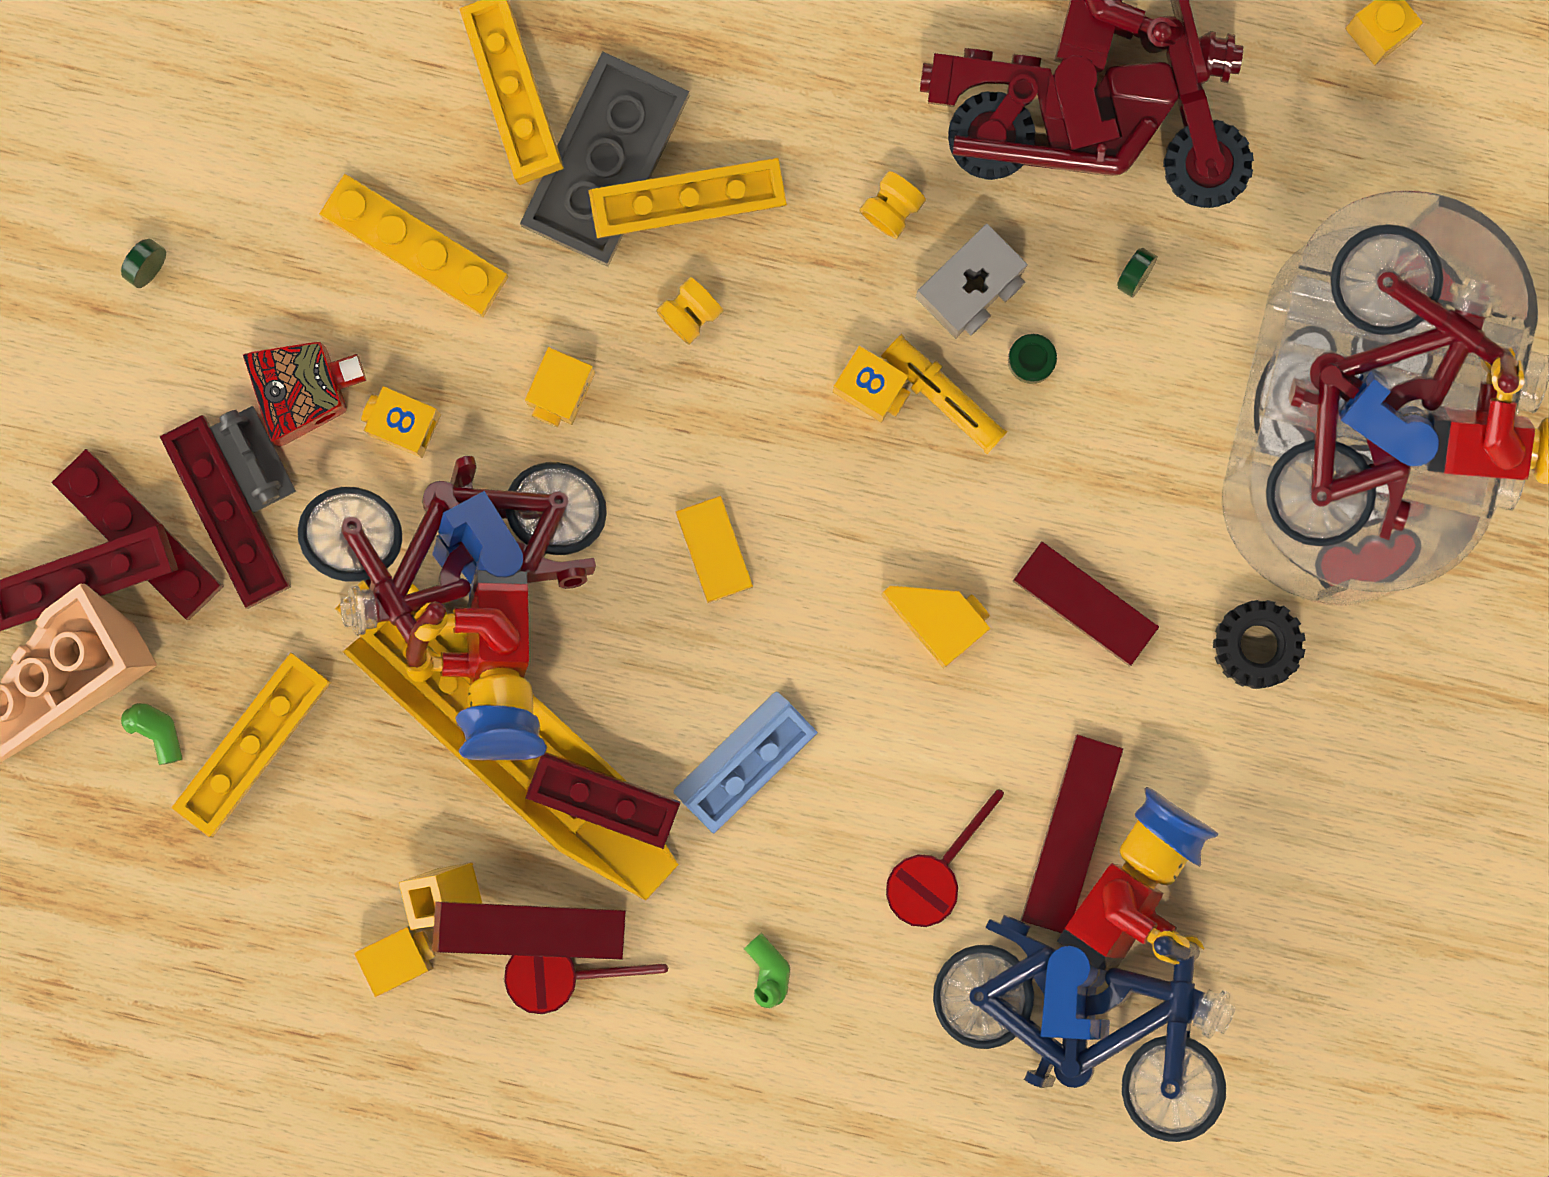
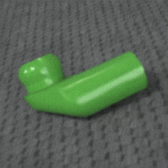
M142 703L134 704L123 712L121 724L126 732L130 734L137 732L153 740L159 765L183 760L175 724L169 715L149 704Z
M760 933L744 950L760 967L757 988L754 990L755 1001L761 1007L772 1008L781 1004L788 993L790 965L767 938Z

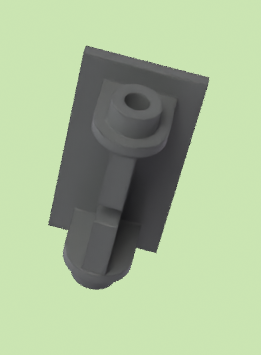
M254 406L239 413L237 410L229 411L219 417L221 422L210 427L252 513L296 492Z

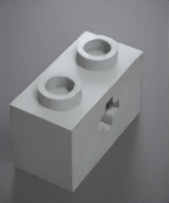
M985 224L918 289L916 299L955 339L964 330L971 336L991 317V314L986 309L998 297L1006 302L1025 284V281L1020 276L1024 273L1028 264L988 224ZM966 276L971 280L981 276L985 280L982 286L983 294L978 290L968 294L964 290L967 283Z

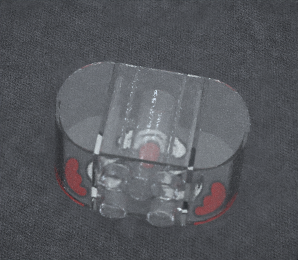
M1392 191L1364 197L1346 205L1332 214L1316 229L1307 244L1295 252L1283 265L1272 283L1224 479L1222 509L1229 535L1248 564L1275 586L1300 598L1329 605H1355L1376 601L1428 583L1444 575L1469 555L1486 532L1497 507L1512 511L1520 499L1525 480L1444 474L1428 471L1425 464L1411 466V472L1402 500L1411 502V507L1402 532L1392 529L1389 540L1379 538L1378 536L1389 500V491L1386 484L1376 488L1377 494L1374 509L1362 529L1348 540L1329 546L1306 545L1291 539L1279 529L1267 507L1266 486L1274 464L1282 454L1293 446L1308 440H1314L1317 405L1304 401L1301 408L1290 405L1288 396L1293 379L1304 380L1307 389L1318 392V389L1311 382L1309 370L1314 359L1322 353L1336 352L1344 357H1348L1435 328L1424 320L1416 327L1399 334H1372L1354 326L1345 319L1337 308L1332 296L1330 282L1333 263L1340 249L1350 238L1372 226L1386 224L1404 226L1418 232L1429 241L1437 252L1442 265L1443 286L1438 300L1440 304L1455 311V308L1461 307L1463 300L1459 298H1464L1489 306L1483 307L1482 311L1486 315L1482 330L1486 332L1485 336L1501 347L1512 348L1517 364L1520 360L1524 369V385L1518 392L1513 394L1512 401L1517 402L1515 415H1518L1520 410L1534 414L1539 409L1549 381V355L1531 351L1538 323V305L1533 279L1519 249L1499 225L1474 207L1444 195L1421 191ZM1377 236L1360 244L1347 258L1341 278L1342 291L1346 302L1363 319L1379 324L1398 323L1410 318L1415 313L1378 288L1375 281L1376 272L1380 268L1389 267L1429 295L1432 285L1431 267L1425 254L1413 242L1398 236ZM1386 277L1383 282H1389L1391 278ZM1449 345L1377 368L1376 370L1386 377L1389 388L1417 376L1433 377ZM1473 352L1468 354L1441 406L1476 410L1480 382L1486 381L1487 372L1481 366L1480 357ZM1421 399L1410 401L1403 406H1416L1424 410L1426 414L1428 411L1422 406ZM1338 413L1336 441L1350 446L1362 455L1368 465L1372 464L1373 460L1366 437L1341 421ZM1309 451L1293 459L1283 470L1277 485V503L1282 515L1297 530L1310 535H1332L1344 530L1359 516L1364 505L1366 492L1330 502L1324 507L1315 505L1310 494L1313 451ZM1335 452L1333 476L1357 469L1356 465L1346 456Z

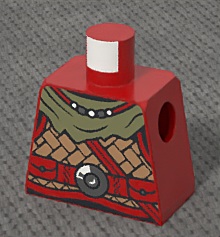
M321 342L243 354L270 440L278 447L284 446L344 414L347 411L341 389L367 381L358 354L331 362L328 350Z

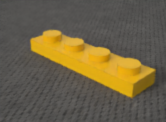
M480 0L459 8L514 179L519 185L564 169L509 0Z
M779 158L588 190L597 238L787 205Z
M346 174L343 175L319 213L323 219L484 317L508 279V275L502 270Z
M290 652L171 808L208 837H214L332 682L294 653Z

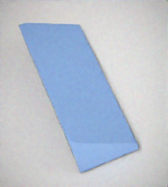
M775 692L675 788L674 794L714 834L818 732L779 692Z

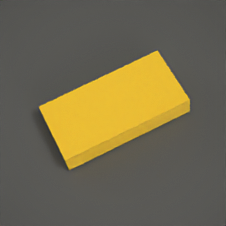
M721 496L675 511L707 603L753 588Z

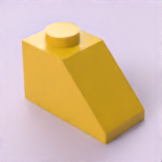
M889 586L881 594L943 669L991 629L985 622L990 617V614L972 594L965 599L959 591Z

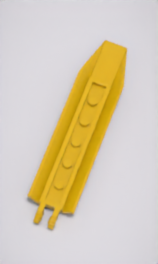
M361 581L356 588L361 596L363 595L365 599H370V594L372 593L366 583ZM412 583L407 594L420 590ZM343 601L335 608L338 614L361 634L343 653L557 851L645 901L679 865L666 844L664 849L525 799L540 757L528 760H470L462 757L459 749L466 739L463 731L457 725L455 717L460 711L469 708L468 689L470 687V678L442 677L440 672H433L431 677L425 681L417 682L412 680L406 672V667H408L405 655L407 643L396 626H393L390 621L365 624L360 613L353 606ZM443 628L438 636L428 643L427 649L430 651L431 657H441V652H468L467 633H454L453 628ZM533 695V713L540 722L539 737L543 739L547 746L546 752L626 781Z

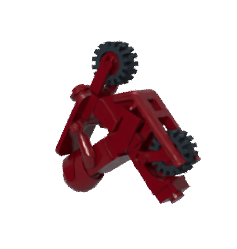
M1070 0L1054 59L1055 62L1060 64L1054 71V74H1052L1051 68L1040 67L1042 58L1013 54L1012 63L992 61V51L964 48L963 57L934 53L933 64L923 63L920 92L929 93L928 104L955 107L959 96L969 88L983 84L1009 85L1007 94L987 91L971 96L957 108L949 125V147L957 164L970 175L986 180L1010 176L1023 165L1103 176L1121 175L1127 172L1134 164L1178 100L1184 128L1174 135L1175 137L1166 148L1167 152L1163 160L1166 174L1165 179L1172 188V192L1184 200L1185 203L1200 208H1214L1232 202L1240 193H1243L1249 178L1252 177V161H1254L1253 152H1250L1248 140L1238 132L1239 130L1236 127L1224 123V121L1212 120L1202 84L1207 82L1210 76L1220 77V82L1228 83L1230 74L1239 75L1244 47L1243 45L1235 44V34L1228 33L1226 38L1216 37V32L1210 31L1198 38L1189 0H1170L1174 16H1164L1156 19L1144 17L1146 11L1123 3L1122 0ZM1113 34L1129 40L1132 39L1133 35L1140 38L1141 45L1149 53L1167 50L1168 64L1166 62H1152L1110 67L1097 89H1095L1097 73H1101L1105 68ZM1036 95L1038 96L1050 147L1035 146V124L1030 112L1024 107L1029 105Z

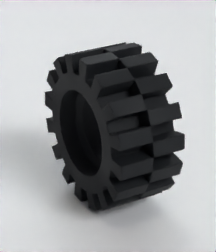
M1255 600L1237 606L1224 616L1223 621L1218 624L1215 630L1217 635L1216 639L1213 640V648H1216L1217 656H1215L1217 665L1220 664L1224 669L1222 673L1227 678L1231 677L1236 681V684L1242 687L1248 686L1251 689H1261L1283 683L1289 679L1288 677L1292 673L1297 671L1300 667L1298 663L1301 658H1304L1306 650L1302 649L1303 641H1306L1305 633L1300 632L1298 626L1301 623L1297 617L1293 618L1289 614L1290 610L1285 606L1275 605L1276 602L1269 600ZM1252 626L1266 627L1276 637L1277 651L1274 657L1266 663H1254L1248 660L1242 652V636Z

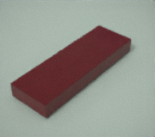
M1043 541L1040 542L1013 579L1015 584L1129 667L1132 666L1159 628L1158 625Z
M545 752L540 757L525 799L664 849L680 806V801L548 752Z

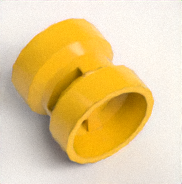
M888 171L880 181L878 195L868 198L859 211L880 231L894 239H898L906 228V217L910 213L918 212L926 202V198L903 177Z
M689 277L680 286V294L674 300H666L656 310L661 319L688 345L700 335V327L705 322H713L724 312L711 294L692 277Z

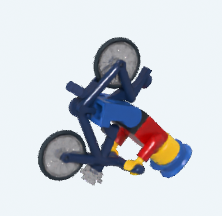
M1146 787L1144 788L1146 801L1135 813L1138 821L1119 850L1120 856L1125 863L1123 866L1111 863L1057 940V942L1065 947L1056 950L1027 936L1030 926L1010 916L1003 915L1001 922L989 919L986 929L1016 942L1024 950L1027 958L1019 961L1016 956L1007 950L993 945H975L964 948L948 959L938 973L934 985L933 1003L942 1027L952 1038L963 1045L977 1049H991L1002 1046L1017 1037L1042 1056L1037 1070H1028L1024 1078L1026 1082L1039 1088L1053 1087L1056 1078L1067 1087L1079 1088L1084 1086L1092 1079L1094 1067L1167 1024L1166 1036L1154 1038L1143 1044L1133 1053L1126 1064L1122 1077V1097L1130 1118L1142 1131L1163 1141L1182 1142L1194 1139L1212 1127L1222 1113L1226 1100V1080L1223 1069L1217 1058L1206 1046L1190 1038L1192 1020L1193 1026L1201 1029L1202 1035L1210 1039L1216 1031L1221 1034L1225 1033L1234 1015L1235 1007L1229 1004L1231 995L1224 990L1216 993L1209 989L1205 993L1195 989V983H1193L1194 962L1199 957V947L1204 950L1202 941L1194 935H1179L1175 932L1176 926L1156 914L1155 908L1164 894L1156 886L1158 883L1166 886L1171 885L1188 860L1200 867L1201 850L1205 841L1217 837L1218 833L1168 801L1155 790ZM1135 940L1143 945L1150 942L1153 944V952L1158 959L1174 964L1173 981H1166L1117 967L1125 958ZM1033 979H1035L1044 993L1042 1028L1030 1020L1034 1006ZM1106 981L1109 987L1102 993L1096 994V988ZM1132 992L1164 1001L1110 1035V1020L1095 1019V1015L1105 1014L1124 1003ZM1055 1038H1063L1062 1044ZM1100 1039V1041L1087 1048L1088 1040ZM1053 1066L1056 1077L1050 1074Z

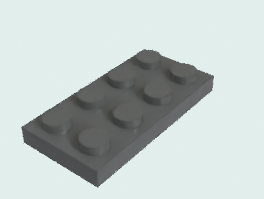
M602 51L557 145L564 169L542 177L520 222L521 227L609 267L624 234L597 238L588 190L650 179L689 99V91Z

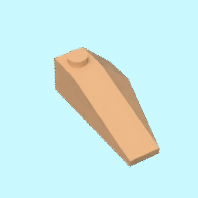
M79 584L46 608L35 622L38 627L25 646H19L11 657L14 662L0 680V763L119 693L157 666L135 624L86 584Z

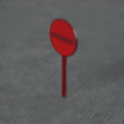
M997 789L941 860L932 855L917 854L903 859L893 868L887 880L886 897L890 909L900 920L911 926L929 927L942 922L951 914L957 903L958 884L954 872L948 865L1003 798V790Z
M512 955L505 967L504 983L508 996L516 1006L528 1013L543 1015L557 1011L569 1001L575 990L576 980L662 974L668 972L669 968L666 964L575 970L574 963L569 957Z

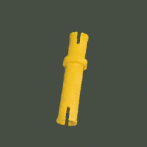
M902 334L881 355L892 366L909 376L908 381L913 384L910 389L916 395L921 392L954 424L974 440L986 454L1008 432L1000 427L940 371L943 368L942 365L937 361L932 364ZM911 363H912L916 368H918V369L923 373V375H922L919 371H917V370L911 365ZM929 380H931L941 391H939ZM948 397H949L954 403H956L966 414H968L978 425H976V424H975L969 417H967L956 405H954V404L948 399Z

